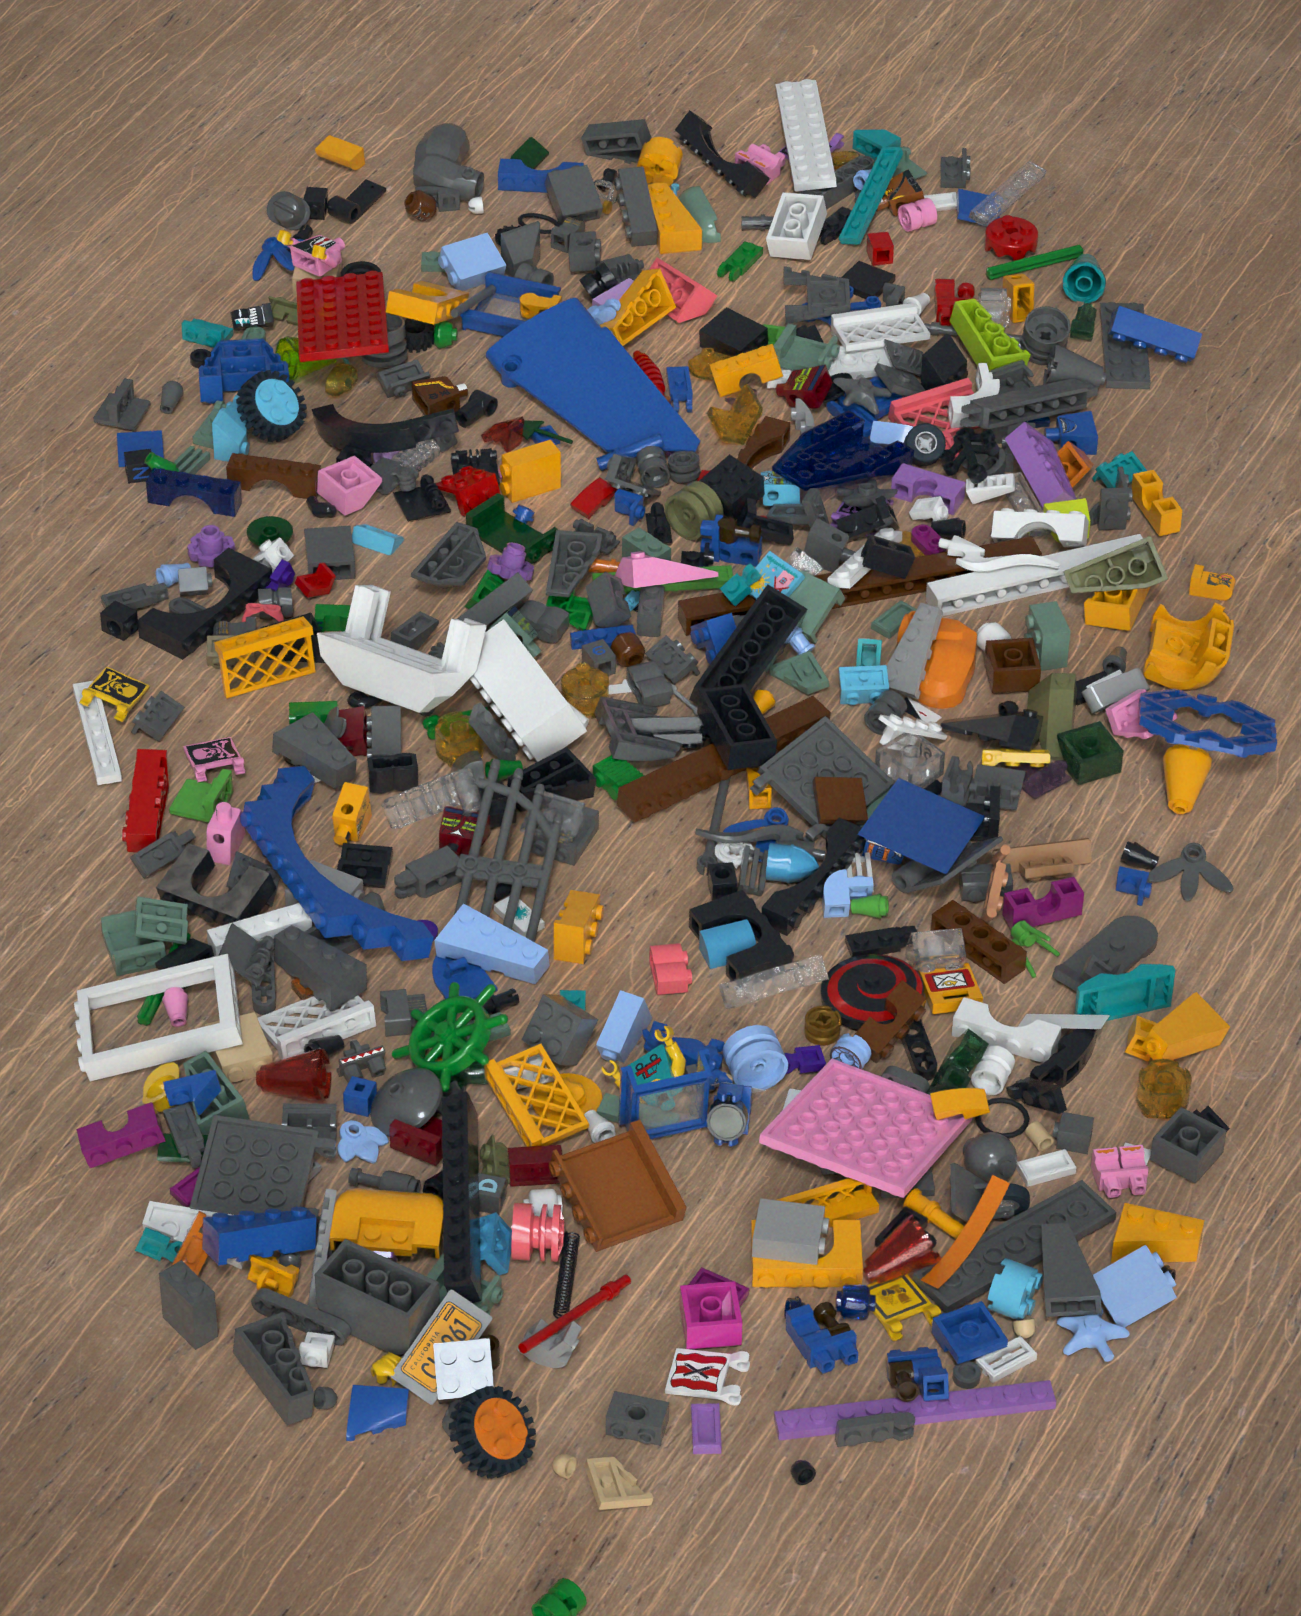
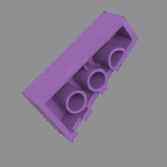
M1026 422L1022 423L1005 438L1036 494L1042 510L1045 503L1077 499L1055 446L1050 439Z

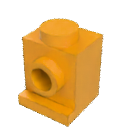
M1137 1015L1128 1030L1125 1053L1149 1062L1151 1057L1141 1046L1151 1028L1157 1023Z

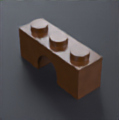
M903 980L888 995L885 1001L884 1009L890 1012L895 1020L889 1024H880L869 1017L854 1034L867 1042L872 1053L870 1059L876 1064L882 1057L886 1059L894 1049L893 1044L898 1039L903 1040L911 1029L909 1027L914 1020L918 1022L926 1013L925 1004L927 998Z

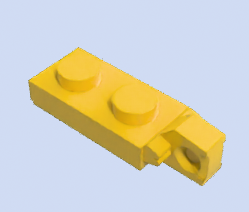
M1014 748L982 749V765L995 766L1000 762H1005L1007 766H1020V762L1030 763L1032 767H1044L1045 763H1050V752L1045 749H1032L1030 752Z

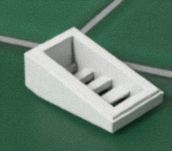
M1013 473L990 475L984 481L976 484L972 483L970 478L966 479V492L972 504L1015 491V476Z

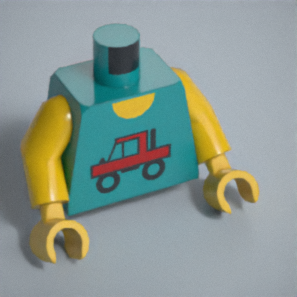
M664 1026L667 1031L665 1038L659 1029L655 1030L656 1039L664 1041L665 1044H660L628 1065L632 1067L637 1085L684 1075L686 1059L677 1042L672 1040L674 1031L670 1026ZM609 1060L614 1065V1071L608 1073L602 1066V1072L605 1075L613 1076L615 1079L614 1083L620 1089L619 1065L615 1061ZM682 1088L640 1096V1102H647L653 1106L659 1105L661 1109L667 1110L674 1106L673 1095L681 1091Z

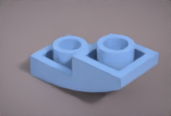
M873 421L869 443L903 449L904 439L914 426Z

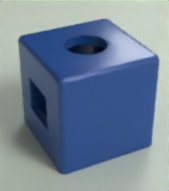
M352 1076L343 1092L344 1111L369 1117L371 1105L377 1093V1082Z

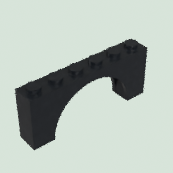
M228 547L214 559L215 578L223 582L229 589L225 597L212 607L193 613H168L152 608L138 619L139 638L182 660L207 641V636H213V627L217 622H230L246 609V604L256 602L258 599V589H265L271 582L272 568Z

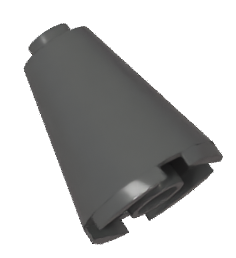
M1055 344L1052 346L1047 359L1048 367L1044 371L1043 385L1072 378L1091 383L1098 388L1100 385H1104L1106 372H1103L1104 368L1061 345Z

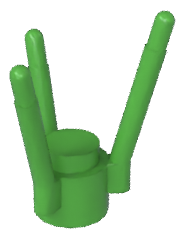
M1025 920L1016 923L1012 927L1011 936L1014 938L1012 941L1017 945L1029 947L1037 942L1055 956H1060L1056 949L1044 941H1050L1051 937L1030 926ZM1026 957V968L1031 977L1035 978L1036 973Z

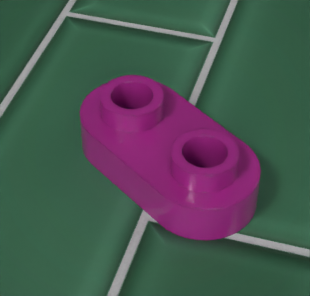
M920 524L912 529L911 541L924 555L947 552V549L938 547L941 537L928 525Z

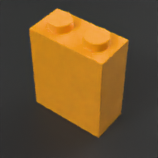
M551 439L501 455L502 464L499 468L502 482L500 483V490L511 503L561 488V452Z

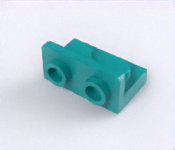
M193 318L192 321L184 320L181 323L182 340L212 348L219 341L230 340L234 336L233 328Z
M1131 451L1125 455L1120 453L1110 463L1103 462L1095 469L1097 472L1092 477V480L1096 482L1101 479L1107 488H1115L1118 467H1123L1124 474H1128L1129 485L1132 484L1133 474L1147 470L1134 452Z

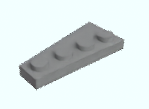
M920 603L887 664L889 690L919 699L921 693L919 686L921 681L925 679V665L927 659L930 660L932 654L931 644L936 639L943 611L939 607Z
M327 1188L318 1224L308 1306L316 1308L318 1307L316 1304L315 1273L327 1261V1256L332 1255L329 1237L337 1190Z

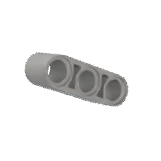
M1139 667L1093 685L1081 693L1091 713L1095 714L1105 710L1138 689H1145L1147 692L1150 690V687Z

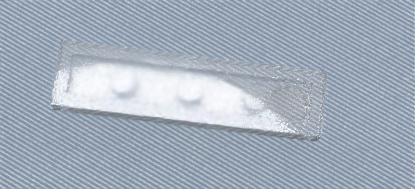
M1013 473L1015 476V491L1005 495L1015 512H1024L1025 509L1036 510L1037 513H1044L1022 473ZM1040 528L1032 530L1027 534L1029 537L1050 535L1052 531Z

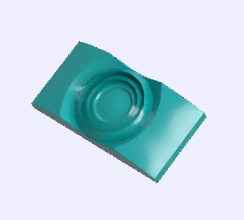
M1140 964L1128 973L1117 975L1100 973L1077 987L1074 1015H1110L1106 1020L1110 1021L1171 1007L1176 969L1172 965Z

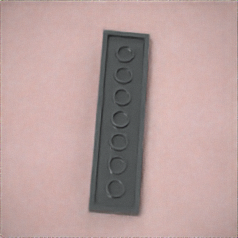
M1080 1180L984 1233L965 1261L940 1288L937 1289L921 1281V1279L932 1270L941 1258L913 1272V1281L945 1313H949L989 1291L995 1274H1002L1005 1268L1001 1266V1262L1005 1258L1030 1267L1042 1261L1041 1224L1068 1222L1078 1241L1116 1220V1211L1083 1180Z

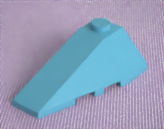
M237 394L234 396L233 402L229 401L226 408L219 410L212 422L214 459L228 462L232 453L245 455L249 453L248 430L245 427L248 421H241L240 419L244 413H238L237 408L241 405L236 404V399L240 397Z

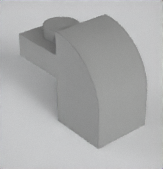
M540 1319L527 1329L520 1343L549 1324ZM572 1321L562 1330L523 1355L536 1364L550 1368H561L567 1364L573 1350L579 1342L577 1336L582 1327Z

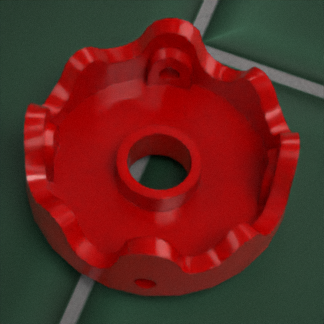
M1005 215L1002 218L993 220L986 227V252L990 251L992 247L996 256L1010 255L1015 261L1023 259L1029 250L1033 253L1036 251L1038 230L1028 220Z

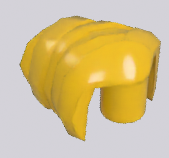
M388 1352L372 1364L370 1370L372 1376L376 1375V1381L379 1384L386 1383L388 1380L387 1376L390 1378L394 1376V1369L402 1358ZM391 1378L393 1387L397 1383V1381Z

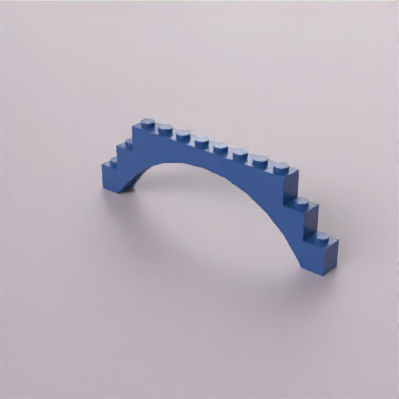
M305 766L278 768L274 783L261 786L257 801L245 802L240 821L250 834L252 840L261 849L262 854L269 860L273 869L282 878L284 884L290 889L294 898L298 900L305 913L314 922L315 927L319 929L324 938L353 935L363 950L391 946L401 961L429 958L434 937L423 922L386 912L357 899L338 888L320 874L307 860L295 840L291 823L295 814L311 800L315 779Z

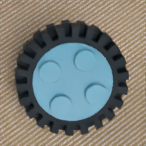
M271 370L258 372L240 387L241 389L237 393L240 397L236 399V404H241L237 408L238 413H244L240 417L241 421L247 420L249 422L245 425L247 430L253 427L252 434L256 436L261 433L259 439L265 440L268 438V442L275 440L280 442L290 437L304 424L305 421L303 419L307 415V413L303 412L307 409L306 404H301L305 400L304 395H297L301 391L300 388L293 389L292 386L295 382L292 379L286 382L288 376L283 374L279 377L278 371L271 373Z

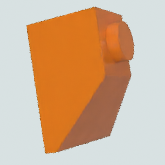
M1069 441L1057 452L1073 488L1094 464L1084 451Z

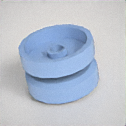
M753 1025L742 1028L731 1035L723 1046V1057L737 1085L752 1086V1088L766 1090L782 1080L788 1070V1061L774 1030L767 1026Z

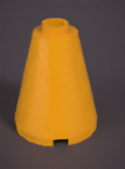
M1174 745L1169 747L1163 756L1168 807L1176 814H1185L1193 809L1211 769L1212 758L1208 752L1197 747V750L1190 749L1188 745Z

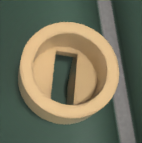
M1035 1318L1013 1321V1328L1018 1337L1021 1336L1023 1339H1026L1034 1334L1036 1327Z
M568 1454L558 1455L552 1462L554 1472L561 1477L569 1479L576 1470L577 1459Z

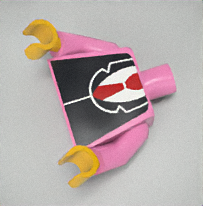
M285 230L279 231L277 240L291 249L293 266L320 277L332 268H336L342 261L341 250L345 248V244L341 238L331 240L322 235H317L300 242L295 238H291L292 233Z

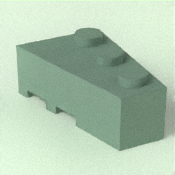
M207 1051L183 1063L186 1076L216 1070L221 1085V1092L201 1115H198L194 1101H192L196 1121L202 1135H209L214 1115L245 1120L250 1119L244 1099Z

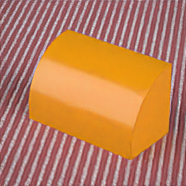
M328 135L315 148L316 154L319 157L353 170H358L365 165L363 147Z

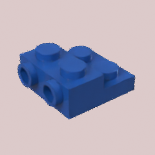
M982 1301L972 1305H965L960 1309L949 1313H942L933 1318L931 1333L943 1351L951 1353L957 1364L1006 1348L1008 1345L1007 1337Z

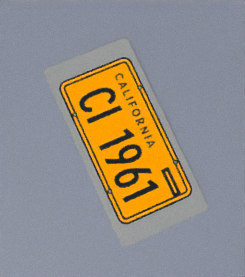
M450 1290L394 1369L395 1374L391 1378L430 1405H433L438 1398L433 1343L479 1339L492 1321V1317L454 1290Z

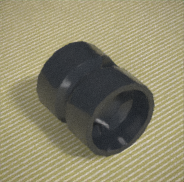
M604 262L594 268L593 274L587 273L579 279L592 299L619 284Z

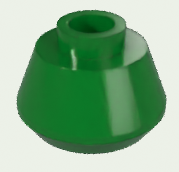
M443 321L435 324L434 343L437 348L442 349L451 346L453 341H457L458 330L453 327V323Z

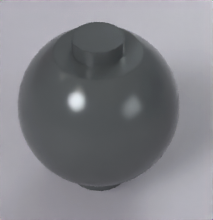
M986 1132L975 1138L968 1139L964 1144L963 1154L966 1170L986 1183H989L992 1175L1005 1181L1013 1175L1017 1167V1152L1013 1143L1004 1135Z

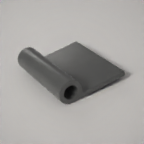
M999 836L976 843H971L969 840L947 874L912 859L893 872L892 881L895 887L903 893L944 884L967 866L969 868L974 866L978 858L1002 842L1003 838Z

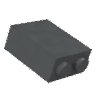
M575 165L569 169H556L547 173L545 187L560 225L563 224L567 217L583 222L600 219L603 206L588 165Z
M351 526L304 529L308 574L316 573L319 563L324 562L336 575L335 580L355 579V558Z
M182 1260L160 1272L159 1281L163 1319L195 1350L217 1338L215 1292Z

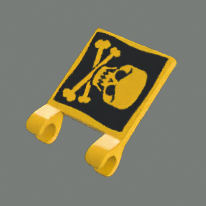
M106 666L91 685L83 689V697L79 703L88 707L95 696L117 706L116 710L118 712L114 719L123 722L129 711L147 692L150 685Z

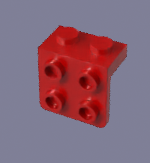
M472 466L463 467L458 473L444 476L440 482L436 483L439 490L455 494L460 514L466 516V513L495 494H501L495 473L487 472L484 469H476Z

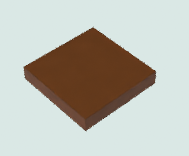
M814 777L812 782L818 824H834L838 818L855 825H864L867 822L868 815L862 778Z

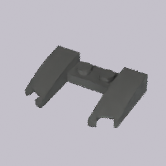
M600 696L594 713L598 723L606 725L611 736L609 750L613 759L653 761L675 758L677 751L681 748V743L637 735L630 718L662 717L655 715L658 710L657 707Z

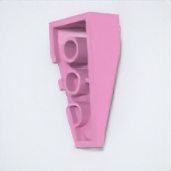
M642 551L631 552V556L622 557L615 574L616 577L622 580L623 585L632 588L719 577L716 571L648 556Z

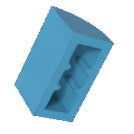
M747 919L701 930L699 934V950L709 969L725 966L726 956L748 949L756 944L753 930Z

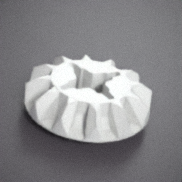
M719 842L715 847L714 857L717 858L718 863L733 862L734 867L737 869L741 865L745 845H749L752 850L754 848L749 842L737 844ZM749 856L748 862H752L753 857Z

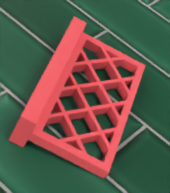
M965 378L891 401L888 418L892 423L897 422V424L916 426L920 420L946 428L945 431L955 436L956 432L962 428H951L950 422L936 418L938 414L948 417L947 410L941 408L949 406L950 396H969L974 394L972 390L973 383L969 378ZM926 412L935 413L933 418L922 414ZM913 418L916 420L914 424L904 421L903 419ZM975 426V427H969V428H971V429L974 430V429H977V428H980V427H979V426Z

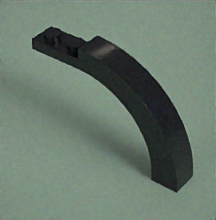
M333 404L311 409L318 434L327 443L341 449L348 445L371 453L395 452L416 448V443L459 432L453 408L405 421L384 424H369L349 420L340 415Z

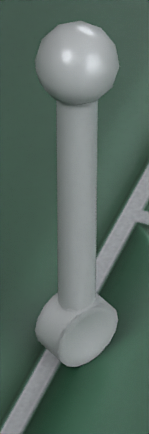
M671 684L673 694L688 705L694 714L698 716V707L678 692L674 684Z

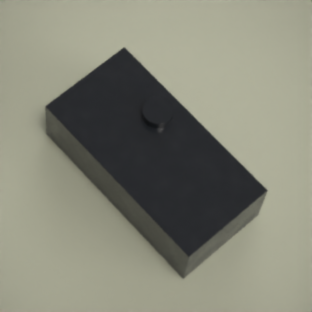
M746 684L699 689L697 714L727 770L762 766L775 756L777 739Z

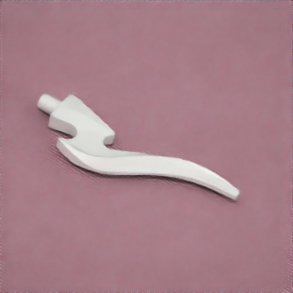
M954 535L952 540L940 538L938 547L948 549V555L963 557L956 559L957 565L976 572L991 571L1016 565H1040L1057 569L1060 566V563L1030 554L983 558L985 549Z

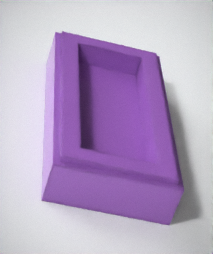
M719 1403L691 1404L693 1454H721Z

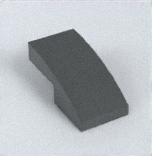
M434 186L415 187V191L422 190L435 198L436 207H438L439 212L460 210L459 190Z

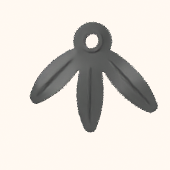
M1198 843L1187 844L1183 848L1180 858L1163 863L1149 872L1148 882H1162L1184 871L1180 890L1185 901H1190L1195 896L1199 884V873L1211 886L1218 890L1231 892L1234 889L1230 880L1219 869L1205 861L1206 851Z

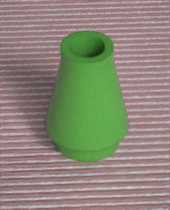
M876 894L852 899L851 912L852 914H861L880 919L882 916H888V896Z

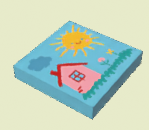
M769 551L755 567L762 577L750 586L753 591L749 595L757 600L768 584L789 597L805 579V576Z

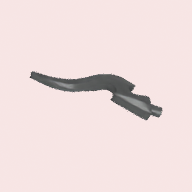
M782 824L767 825L732 833L714 832L696 828L695 832L696 835L728 844L775 839L777 844H794L814 856L815 859L823 861L825 851L814 848L815 842L797 840L803 838V832Z

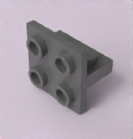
M124 378L120 386L116 387L115 394L109 393L93 419L95 423L127 430H136L151 403L149 400L134 398L133 380Z

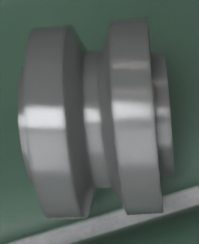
M678 451L668 457L670 479L678 483H688L698 479L701 473L699 455L693 451Z

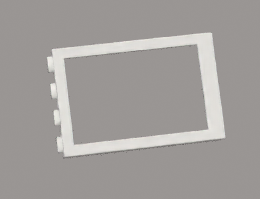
M228 954L77 990L78 1001L74 1002V1007L79 1020H76L75 1023L77 1032L81 1036V1038H77V1045L80 1054H82L81 1057H78L81 1072L87 1073L89 1081L197 1056L204 1051L209 1053L243 1044L235 973ZM215 980L220 1023L93 1054L90 1010L162 993L172 987L183 988Z

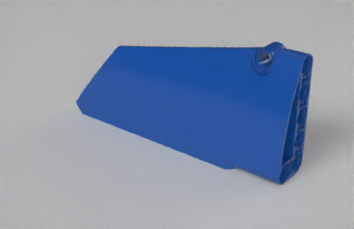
M570 298L530 318L502 337L486 352L487 360L501 374V383L505 387L513 388L520 386L605 452H613L617 447H626L657 433H660L665 445L661 447L663 451L696 452L700 444L699 438L607 327L601 328L577 298Z

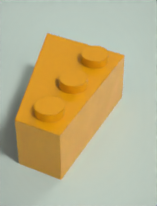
M1124 1203L1113 1241L1111 1263H1115L1144 1245L1148 1247L1151 1254L1157 1252L1162 1262H1196L1202 1243L1205 1220Z

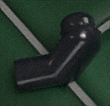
M315 496L307 498L306 503L315 517L325 518L336 515L337 509L331 503L318 502Z

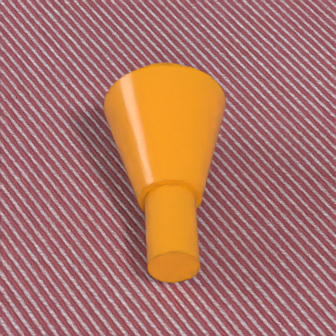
M767 690L755 691L753 698L762 714H765L775 706V699Z

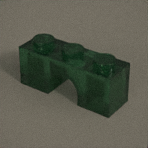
M968 1028L952 1043L926 1094L930 1095V1093L944 1090L967 1088L971 1080L968 1074L981 1061L989 1043Z

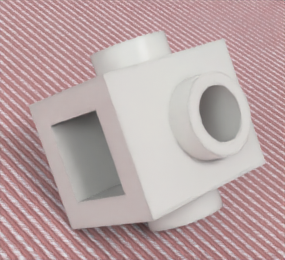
M279 537L272 542L268 539L259 546L261 551L253 560L272 568L273 573L282 559L288 562L294 554Z

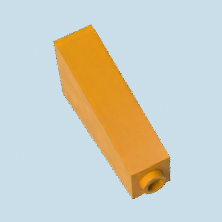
M1196 992L1152 1027L1141 1047L1157 1064H1161L1219 1046L1230 1026Z

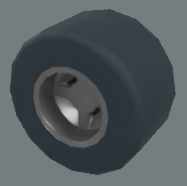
M929 423L914 426L906 435L903 443L907 459L918 466H929L936 463L944 453L946 446L942 431Z

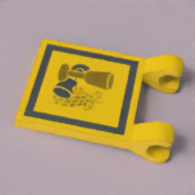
M905 1271L857 1289V1294L883 1324L892 1341L903 1338V1335L900 1333L903 1330L900 1320L923 1312L926 1320L932 1326L933 1318L941 1314V1309L929 1301Z

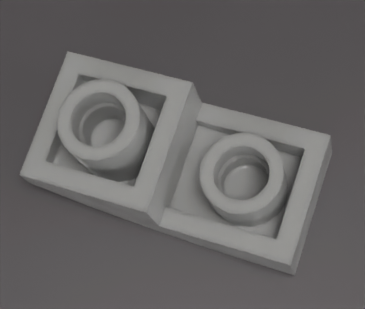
M796 399L795 408H791V421H795V430H800V435H805V444H814L815 425L812 413L801 399Z

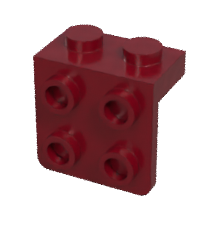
M432 1116L420 1128L394 1119L389 1125L390 1148L434 1166H437L442 1160V1120Z

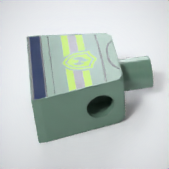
M515 605L490 627L491 629L504 619L516 636L520 635L523 640L520 638L519 640L533 658L542 651L533 641L538 633Z

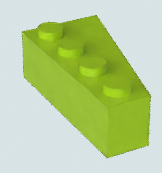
M976 299L955 301L950 323L977 366L978 363H987L988 370L990 371L1023 360L1026 366L1028 365L1031 354L1027 350H1022L1018 346L1019 342L1014 337L1010 338L1004 332L1005 328L1001 324L993 322L991 320L992 315Z

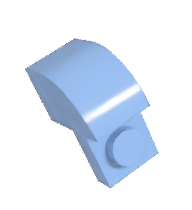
M846 869L831 874L824 884L822 897L823 918L849 917L850 899L871 896L873 892V877L859 875L847 878Z

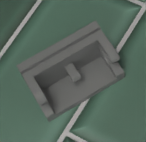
M1023 360L989 371L992 372L993 379H999L1000 381L998 394L1034 387V384L1028 379V377H1033L1034 374L1025 365Z
M952 756L943 777L941 797L961 806H966L971 793L969 791L970 782L974 781L973 764L969 761L967 764L968 769L961 770L959 768V757Z
M283 1103L282 1125L319 1131V1138L336 1140L337 1105Z

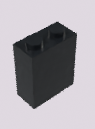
M727 307L699 330L700 347L723 359L767 346L769 341L767 327Z

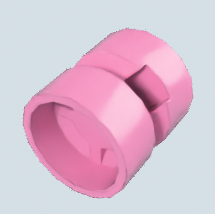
M924 198L915 203L911 202L899 206L898 218L900 225L906 232H910L920 227L935 224L937 222V210L933 201L930 198Z

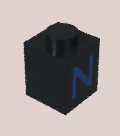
M151 449L124 452L128 484L155 480V473L144 463L147 455L151 453Z

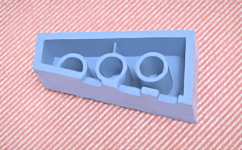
M464 903L434 940L437 957L444 959L446 957L453 959L465 957L468 963L481 966L483 970L490 972L491 970L504 973V976L536 984L550 966L548 949Z

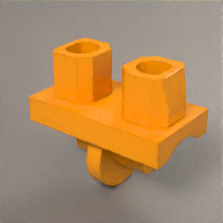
M254 1254L251 1256V1268L247 1279L257 1283V1290L267 1288L287 1297L293 1295L294 1286L299 1277L300 1270L298 1267L293 1265L285 1267L279 1264L274 1256L265 1258Z

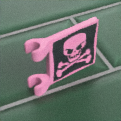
M231 737L183 746L197 782L207 781L206 769L230 764L233 765L236 775L245 773L244 759L238 753Z

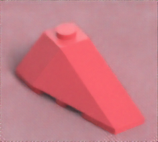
M658 257L655 259L649 270L661 269L676 305V308L667 315L679 323L705 315L709 308L712 307L717 295Z

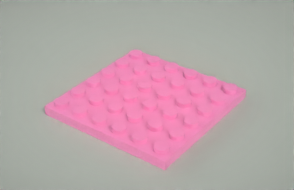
M831 1059L760 1134L759 1143L769 1146L774 1150L790 1154L797 1159H803L816 1164L821 1168L829 1169L844 1177H849L868 1186L889 1192L894 1196L904 1198L972 1121V1118L964 1119L963 1114L937 1120L929 1094Z

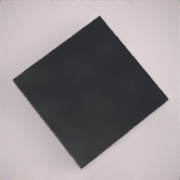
M858 261L841 278L849 279V286L853 287L854 295L867 299L869 296L879 297L883 293L884 284H893L896 275Z

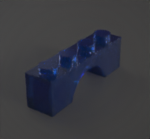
M153 468L146 480L147 501L151 504L170 507L175 498L188 495L204 501L210 507L213 514L236 517L242 504L241 482L162 468Z

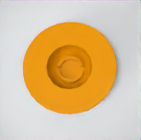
M561 1073L560 1076L583 1114L589 1110L597 1112L602 1101V1093L597 1084L579 1074ZM554 1081L544 1083V1085L553 1086ZM536 1089L533 1098L547 1102L550 1093ZM554 1094L551 1103L564 1107L567 1100L563 1096ZM532 1105L537 1116L541 1117L544 1108ZM548 1109L545 1118L559 1122L562 1113ZM566 1114L563 1121L564 1124L571 1126L580 1122L577 1117Z

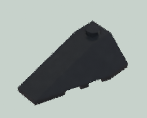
M1023 709V712L947 719L940 726L942 729L963 735H973L974 732L978 734L979 739L985 741L999 739V745L1030 752L1039 743L1043 716L1037 715L1038 712L1035 710Z

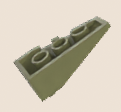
M1151 536L1063 571L1071 593L1144 589L1168 580Z
M1051 673L1029 690L1027 709L1035 710L1038 712L1037 715L1043 716L1039 743L1042 749L1050 752V760L1070 761L1077 697L1076 673Z

